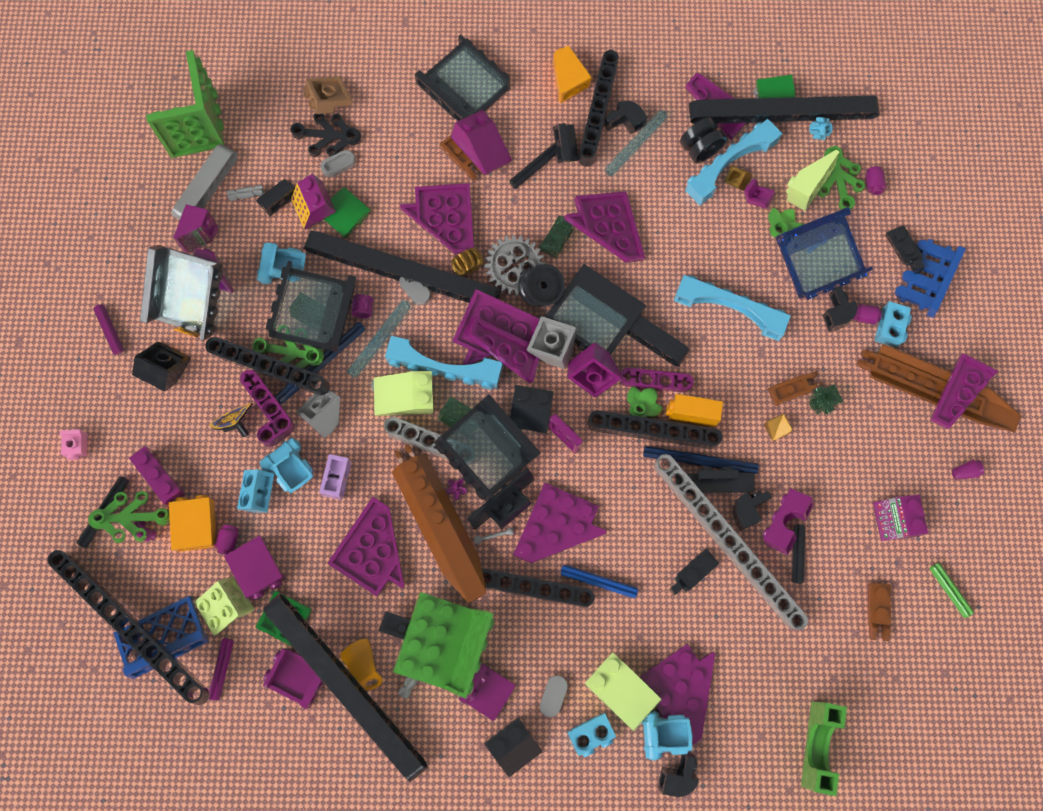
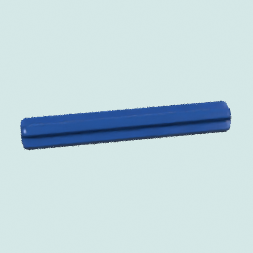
M568 565L562 566V576L631 598L637 597V587Z

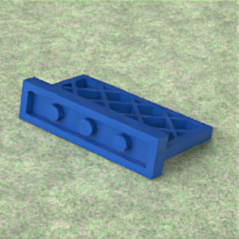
M190 596L138 620L142 625L146 623L153 624L150 629L152 635L157 626L165 628L161 640H157L162 645L165 644V647L176 658L210 642L207 634L204 633ZM188 604L189 611L186 617L179 615L180 607ZM166 613L172 615L167 626L159 624L162 615ZM176 617L184 619L180 631L171 628ZM189 621L194 622L197 628L196 631L190 634L184 632ZM170 630L177 632L178 635L174 642H165ZM117 632L113 633L125 667L123 672L126 677L135 679L153 670L140 655H138L137 660L130 663L128 656L133 648L130 645L124 644ZM157 649L152 652V657L156 656Z

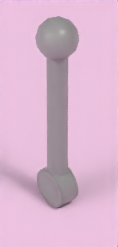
M508 528L506 531L483 537L476 536L474 542L480 544L487 539L507 534L513 535L514 529Z

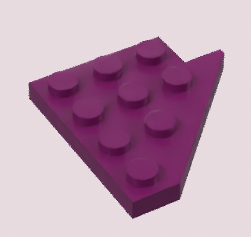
M470 183L415 187L416 203L400 204L401 211L455 255L460 254L465 249L474 248Z
M626 191L579 195L574 198L578 213L566 214L564 219L626 263L643 261L645 259Z
M475 289L452 342L468 349L462 364L468 365L491 356L488 351L468 337L472 321L476 317L527 342L531 341L540 319Z
M544 483L513 556L532 564L605 535L606 530L592 525L599 506Z
M372 497L327 564L377 597L389 580L404 589L405 585L390 508Z
M686 644L643 673L639 678L661 698L656 708L662 718L666 719L669 715L677 714L689 717L693 745L702 739L715 653L711 652L701 660H698L689 645Z

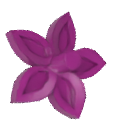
M463 479L458 480L456 483L453 480H448L450 488L446 490V493L448 495L453 494L455 501L459 499L460 494L468 493L462 487L464 484Z

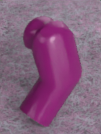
M145 521L134 522L136 527L146 531L147 538L144 541L149 542L156 539V531L145 527ZM144 533L137 534L139 538L144 535Z

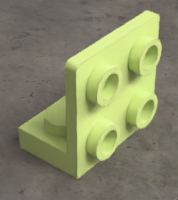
M234 576L217 581L195 601L196 607L214 636L223 631L235 619L250 614L255 610L250 600L243 594Z

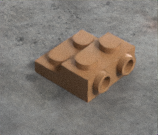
M341 76L306 79L303 94L305 98H309V107L316 114L334 113V107L352 105V98Z

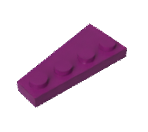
M698 72L688 81L685 87L696 100L735 99ZM746 123L718 124V126L732 141Z
M477 317L473 319L468 337L529 384L534 382L539 358L527 351L529 342Z
M964 353L959 355L930 421L945 429L951 428L998 370Z

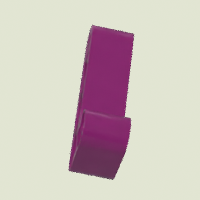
M245 370L240 376V381L269 420L268 423L258 430L257 438L265 446L273 447L294 431V423L257 373L253 370ZM251 378H252V380H253V381L255 382V384H256V386H254V387L252 386V384H251L250 381H249V379H251ZM261 392H266L264 398L258 399V395ZM276 406V412L269 414L270 408ZM288 421L287 427L280 429V424ZM267 433H272L269 440H264V436Z

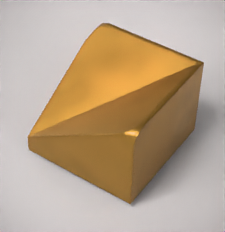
M731 166L724 183L744 191L752 174Z
M784 414L763 424L772 442L793 431Z

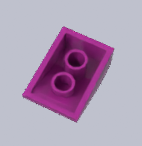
M483 110L455 123L451 138L484 175L512 161L495 123Z

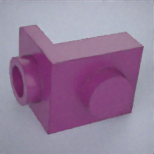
M753 179L746 186L744 192L748 204L764 209L768 208L776 196L774 190L759 186L756 179Z

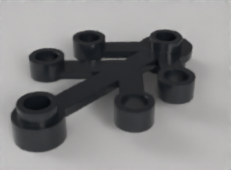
M316 113L313 116L316 124L321 125L324 130L305 129L304 125L299 122L292 124L290 128L292 136L296 139H302L304 136L323 138L316 144L309 146L308 151L312 157L319 156L320 150L335 139L340 141L326 149L328 157L337 154L338 151L347 145H357L361 141L359 130L353 127L349 128L340 114L332 115L331 120L333 125L339 126L343 132L335 131L325 119L324 114Z

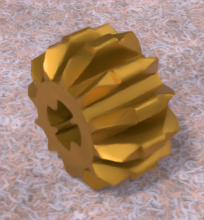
M477 248L465 249L452 259L451 265L454 272L458 276L465 277L483 265L482 255L478 252Z

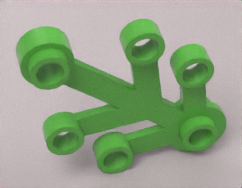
M832 146L825 151L824 157L838 150L840 152L832 174L817 194L822 198L826 197L830 192L831 186L836 181L840 196L838 206L841 211L848 212L854 207L855 200L847 194L844 181L851 184L853 190L857 193L865 188V183L853 177L857 176L861 171L860 165L844 158L841 148ZM840 164L848 168V173L841 169Z
M284 325L280 326L277 332L282 333L283 329L286 328L285 334H291L290 328ZM296 330L295 336L299 337V334L303 332V338L308 339V332L306 330ZM262 338L255 339L252 344L253 350L261 354L272 352L286 355L280 359V361L286 363L292 362L297 357L304 358L295 365L302 369L308 365L317 366L324 359V353L321 349L303 345L305 350H299L296 343L285 341L288 347L269 344L267 340ZM265 344L264 349L261 350V345ZM316 353L317 358L313 360V355Z
M144 491L138 492L135 495V500L119 514H112L119 506H123L128 502L127 495L124 492H118L114 496V501L104 510L98 509L93 511L88 517V522L92 528H103L112 536L114 542L122 543L126 539L124 531L116 529L110 524L119 522L134 536L137 542H143L147 538L146 531L136 527L132 522L155 521L158 525L165 526L170 523L169 510L165 508H160L156 512L133 513L141 505L148 502L149 497ZM145 496V499L139 500V497ZM119 497H125L123 501H118ZM161 513H165V514H166V515H165L164 517H162V518L158 517L159 514H161ZM98 516H102L101 520H95ZM138 533H144L142 537H136ZM117 534H122L121 538H115Z

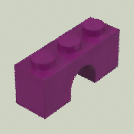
M144 446L129 457L130 461L164 504L169 506V502H176V498H183L187 495L178 482L163 468L164 464L150 448Z
M791 488L788 494L785 493L783 495L779 511L776 510L774 512L770 528L767 527L763 533V540L766 546L785 555L789 554L797 539L795 532L786 528L787 522L793 518L806 521L815 505L812 497Z

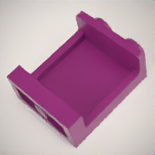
M260 535L224 556L243 594L250 600H257L263 597L265 591L270 588L274 590L283 584L282 581L286 579L271 555L265 538Z
M282 648L274 656L273 661L275 663L272 669H268L263 677V681H265L263 687L270 688L297 702L299 706L309 709L323 681L301 655L288 648Z

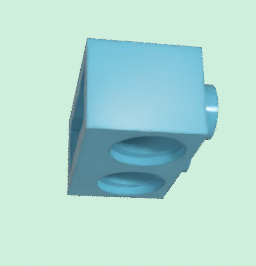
M889 301L882 308V317L878 324L874 341L895 348L904 343L908 335L906 327L912 319V315H910L911 308ZM894 314L898 315L899 319H896ZM889 331L894 332L895 337L892 336Z
M259 469L244 470L237 509L252 513H268L274 473Z
M601 713L566 731L577 755H583V757L593 754L595 752L594 748L600 745L604 748L612 744V739L616 737L605 713ZM600 725H604L607 729L604 737L596 735V729ZM580 735L588 737V744L584 747H580L577 744V739Z

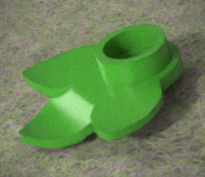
M773 208L768 215V220L771 224L770 234L776 239L796 236L804 228L803 224L795 222L794 209L785 210L780 213L777 209Z
M635 386L630 388L627 394V401L630 404V415L646 418V416L656 417L660 414L663 407L655 403L657 400L655 388H647L642 392ZM636 408H641L642 412H638Z

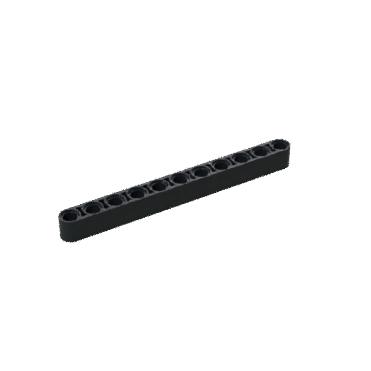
M873 95L694 100L688 104L690 122L692 124L707 117H712L717 124L759 123L767 119L770 122L816 121V117L829 118V121L868 120L880 116L878 97Z
M314 230L309 232L303 247L305 251L390 279L399 281L400 277H402L406 281L409 279V283L417 281L423 287L426 286L429 291L467 303L470 302L475 289L498 300L501 294V290L494 286Z
M55 550L50 553L47 559L49 566L187 702L203 705L208 701L210 693L207 687L78 561L61 550ZM89 583L88 589L85 590V586ZM103 596L102 601L98 603V599ZM116 609L115 615L111 617L112 611ZM130 622L128 629L125 630L126 623ZM143 635V641L138 644L139 637ZM157 648L156 656L152 657L153 650ZM171 662L172 665L170 670L166 671L165 667L167 663ZM185 675L186 680L184 684L180 685L179 681ZM199 689L200 696L194 700L193 695Z
M279 593L263 607L266 616L409 782H412L426 770L428 765L424 758L283 594Z

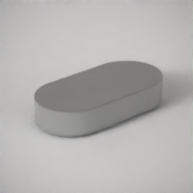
M344 150L323 160L321 163L323 175L331 178L353 168L356 163L355 156L351 151Z
M400 277V287L415 304L425 305L429 302L430 291L426 286L423 287L417 281L409 283V279L406 281Z
M553 676L547 682L540 702V710L547 717L556 716L561 709L567 691V682L563 677Z

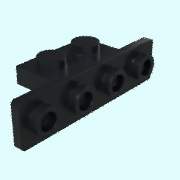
M702 467L696 473H686L702 493H753L755 491L754 473H739V470H733L732 467H721L720 470H713V467ZM675 475L676 484L680 485L682 480L680 476Z
M526 468L517 474L492 499L471 513L467 520L475 530L489 518L502 530L531 505L530 500L521 492L534 481L530 470Z

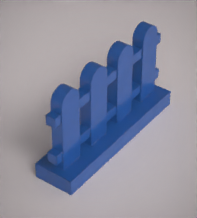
M932 239L928 241L920 240L916 246L923 257L922 263L924 268L922 271L934 276L931 279L906 270L902 275V280L908 283L907 287L898 286L895 290V295L901 298L900 302L905 303L906 300L919 305L918 309L920 310L924 308L929 309L927 316L934 318L966 248L958 246L955 252L948 245L944 248L932 243ZM926 255H929L934 258L940 259V262L937 263L929 259H926L925 257ZM944 263H950L949 267L945 266ZM938 277L943 278L942 282L937 281ZM914 285L927 291L923 294L911 288ZM931 292L936 294L934 298L930 296Z

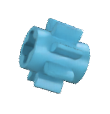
M816 117V121H813L809 127L813 139L825 140L826 136H829L833 129L829 118Z

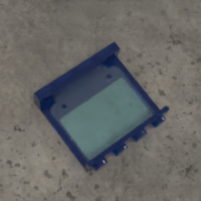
M849 207L775 236L799 299L804 297L807 300L818 296L817 292L823 290V293H827L834 289V285L844 286L851 283L850 279L854 277L857 280L868 276L866 272L873 270L872 266L865 268L845 217L851 214Z

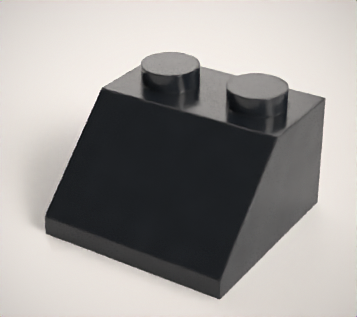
M158 341L134 357L132 375L165 392L178 382L191 357Z
M515 385L510 418L519 429L547 434L554 391Z
M519 717L484 742L491 755L508 777L542 753V750Z

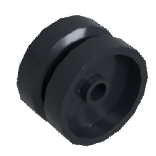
M712 117L704 118L692 125L680 139L681 146L685 151H690L689 157L695 164L702 163L714 156L727 142L726 135L722 130H717L718 124Z
M539 264L524 270L517 284L518 293L522 300L534 307L556 303L562 297L565 289L562 273L555 266L549 264Z

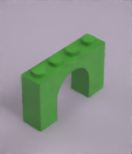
M811 701L801 787L813 792L837 797L839 774L832 772L829 767V745L834 730L836 728L845 729L847 707Z

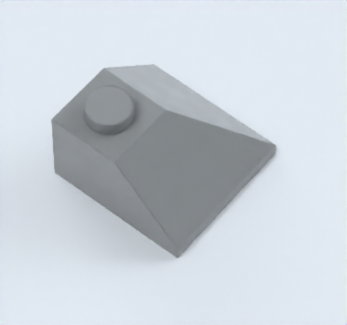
M541 316L527 351L550 365L566 370L573 353L577 328Z
M331 390L322 396L313 394L296 413L316 432L326 438L333 433L335 427L339 424L340 397Z

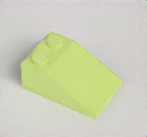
M835 150L800 170L796 177L792 176L787 185L789 186L786 191L788 194L787 201L806 211L834 170L840 151Z
M412 371L375 377V416L433 414L432 371Z
M613 652L585 682L586 686L633 731L661 701V698Z

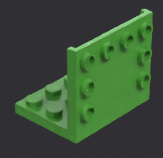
M194 50L186 51L195 105L181 108L175 107L171 110L156 111L146 115L148 124L171 158L213 150L218 144L225 146L222 134L224 124L222 119H219L221 109L219 103H216L218 93L216 88H213L211 78H208L206 68H203L201 58L196 56Z
M420 592L393 672L446 689L457 696L467 699V695L471 694L474 687V682L472 681L474 674L479 671L481 665L479 660L481 652H484L487 646V633L491 631L494 624L493 613L469 609Z

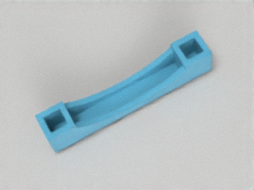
M768 119L763 123H757L752 132L745 133L737 144L733 143L728 147L726 153L723 155L719 154L710 166L708 164L701 169L700 174L697 176L693 175L687 181L688 185L685 191L701 206L714 195L717 188L714 185L715 181L730 163L752 152L764 151L766 153L779 142L783 133Z
M691 275L683 276L673 300L688 307L697 303H713L732 308L750 318L762 330L761 335L779 341L784 336L791 316L783 310H775L768 307L765 303L754 302L747 296H738L733 294L731 290L720 289L710 282L704 283Z
M391 336L385 359L390 366L397 368L404 366L410 371H432V376L441 375L450 381H455V379L462 380L467 385H474L475 383L488 390L498 388L503 368L502 362L484 358L483 362L471 365L440 363L417 352L411 347L410 340Z

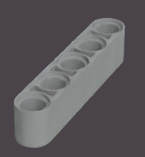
M218 144L173 207L172 216L180 220L186 204L204 208L235 164L238 157L237 152L222 144Z
M397 417L386 419L384 429L391 438L449 460L445 455L438 452L435 443L430 446L424 444L427 438L436 440L441 436L440 434ZM398 424L399 427L396 431H390V425ZM409 431L417 432L414 438H408L407 433ZM450 438L446 440L459 456L463 452L471 454L468 460H464L468 466L474 462V451L470 446Z

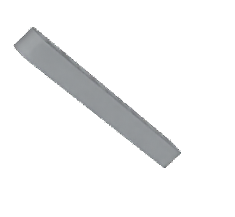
M661 455L654 463V469L784 624L793 630L804 629L808 624L806 614L670 455ZM660 460L668 462V469L660 467ZM673 475L680 476L682 480L680 485L673 482ZM687 490L694 493L693 500H689L686 497L685 493ZM700 505L707 508L705 516L699 513ZM713 521L719 522V531H715L712 528ZM727 536L733 539L732 547L727 546L725 543ZM740 552L746 554L747 559L744 563L738 558ZM754 567H756L760 571V575L758 578H755L752 575V569ZM767 583L773 586L771 594H768L765 590ZM781 599H784L786 602L784 610L779 607ZM794 615L800 618V623L797 626L792 621Z

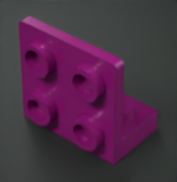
M481 663L479 671L474 674L472 680L474 687L471 694L467 695V699L459 697L458 700L495 721L513 692L515 684Z

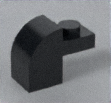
M621 101L617 103L616 111H611L607 114L604 126L609 131L624 124L628 132L632 134L646 127L648 117L638 104L632 101Z
M841 286L834 288L829 294L834 308L828 309L822 315L829 332L845 327L857 312L856 301L848 303V295Z
M760 490L750 496L746 492L735 501L733 505V518L740 531L762 521L755 506L772 498L769 491L762 493Z
M688 751V754L681 755L678 769L662 766L657 786L662 795L684 797L691 794L698 786L699 779L693 773L697 768V759L691 751Z

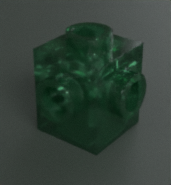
M835 384L827 388L820 386L814 389L813 394L809 397V405L817 415L823 412L827 415L835 411L834 407L843 402Z

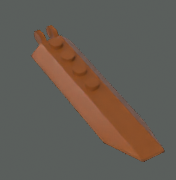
M882 344L877 354L868 350L861 351L862 357L874 360L873 364L863 360H858L857 362L858 367L870 371V378L934 405H937L952 373L885 344ZM986 386L961 415L976 423L1013 433L1016 432L1021 417L996 392Z
M407 444L405 445V450L411 458L403 461L400 451L398 449L395 450L394 453L400 464L392 471V474L442 574L468 603H471L487 594L479 555L427 454L415 456L410 445Z

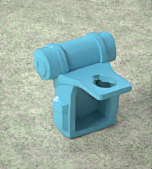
M264 243L261 250L262 255L259 269L257 270V281L262 284H271L273 278H281L282 268L287 266L288 261H292L293 269L303 271L306 253L290 247L279 249L277 244ZM292 276L289 282H300L301 278Z
M294 438L283 442L284 444L259 461L261 469L266 472H273L278 477L276 479L277 483L285 492L288 491L290 494L302 487L314 476L312 473L314 470L308 461L300 458L301 445Z
M652 710L642 721L645 743L644 751L646 758L649 760H659L663 757L664 752H671L672 755L688 754V751H692V732L689 717L677 714L669 715L668 718L664 719L659 718V713Z

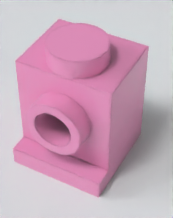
M80 429L60 431V435H62L61 455L67 457L68 460H79L80 457L87 456L88 434Z

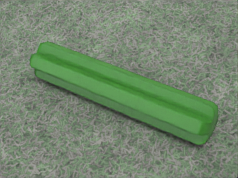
M940 563L932 565L930 571L964 618L973 615V609Z

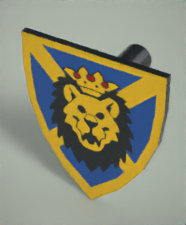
M253 403L240 406L225 413L209 424L210 427L214 430H223L224 432L237 429L242 437H246L249 432L241 422V419Z

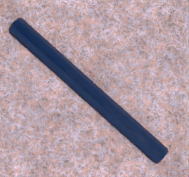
M357 322L342 336L338 353L326 350L323 352L324 359L321 364L317 366L309 365L305 370L317 374L365 331L362 323ZM304 375L299 377L298 382L304 379ZM287 384L275 395V398L279 403L283 404L300 388Z
M645 446L643 450V456L647 458L658 459L661 455L667 454L680 463L719 469L721 467H732L733 470H739V472L757 474L759 470V464L754 462Z

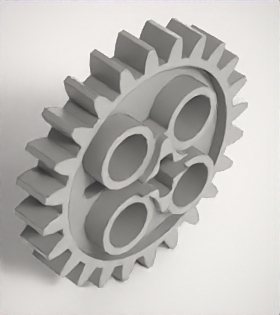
M512 235L511 240L505 236L504 242L498 239V246L493 243L491 246L493 250H488L487 253L491 257L485 258V261L489 262V264L484 266V268L489 269L486 276H492L489 283L495 281L494 287L500 286L501 293L506 289L507 295L514 291V295L517 296V284L520 275L524 271L523 265L531 267L545 264L540 262L544 256H538L541 249H534L536 243L529 245V238L524 242L522 241V236L518 240H516L515 235ZM514 249L520 250L521 253H522V256H520V257L515 256L514 253H513V250H514ZM526 256L529 258L528 260L521 262L517 268L513 267L504 275L501 274V272L508 269L512 265V263L516 264ZM504 259L506 266H500L497 260ZM513 274L516 277V282L509 281L508 275Z

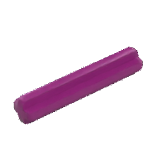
M97 304L93 307V310L110 349L114 355H120L124 352V348L108 312L103 304Z
M223 638L221 641L209 689L210 700L217 701L220 699L234 640Z

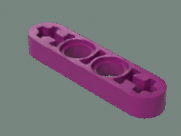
M624 368L620 372L622 379L619 380L626 387L655 388L656 390L682 393L690 391L694 384V380L689 374L637 368ZM626 373H629L630 377H636L639 374L638 383L635 382L636 378H630L629 381H626V378L623 376ZM643 375L651 376L652 382L645 384L641 379ZM662 377L670 378L671 384L664 386L660 381ZM675 378H677L676 382H682L683 379H686V383H689L686 387H683L682 383H677L676 387L673 386Z

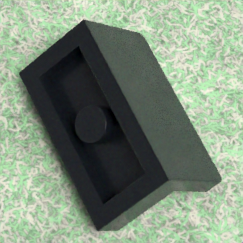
M560 123L553 126L558 163L578 161L579 155L574 125Z
M283 179L256 201L268 216L271 217L292 201L291 198L295 186Z

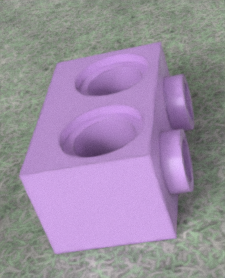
M329 454L319 491L323 497L343 500L352 464L349 458Z

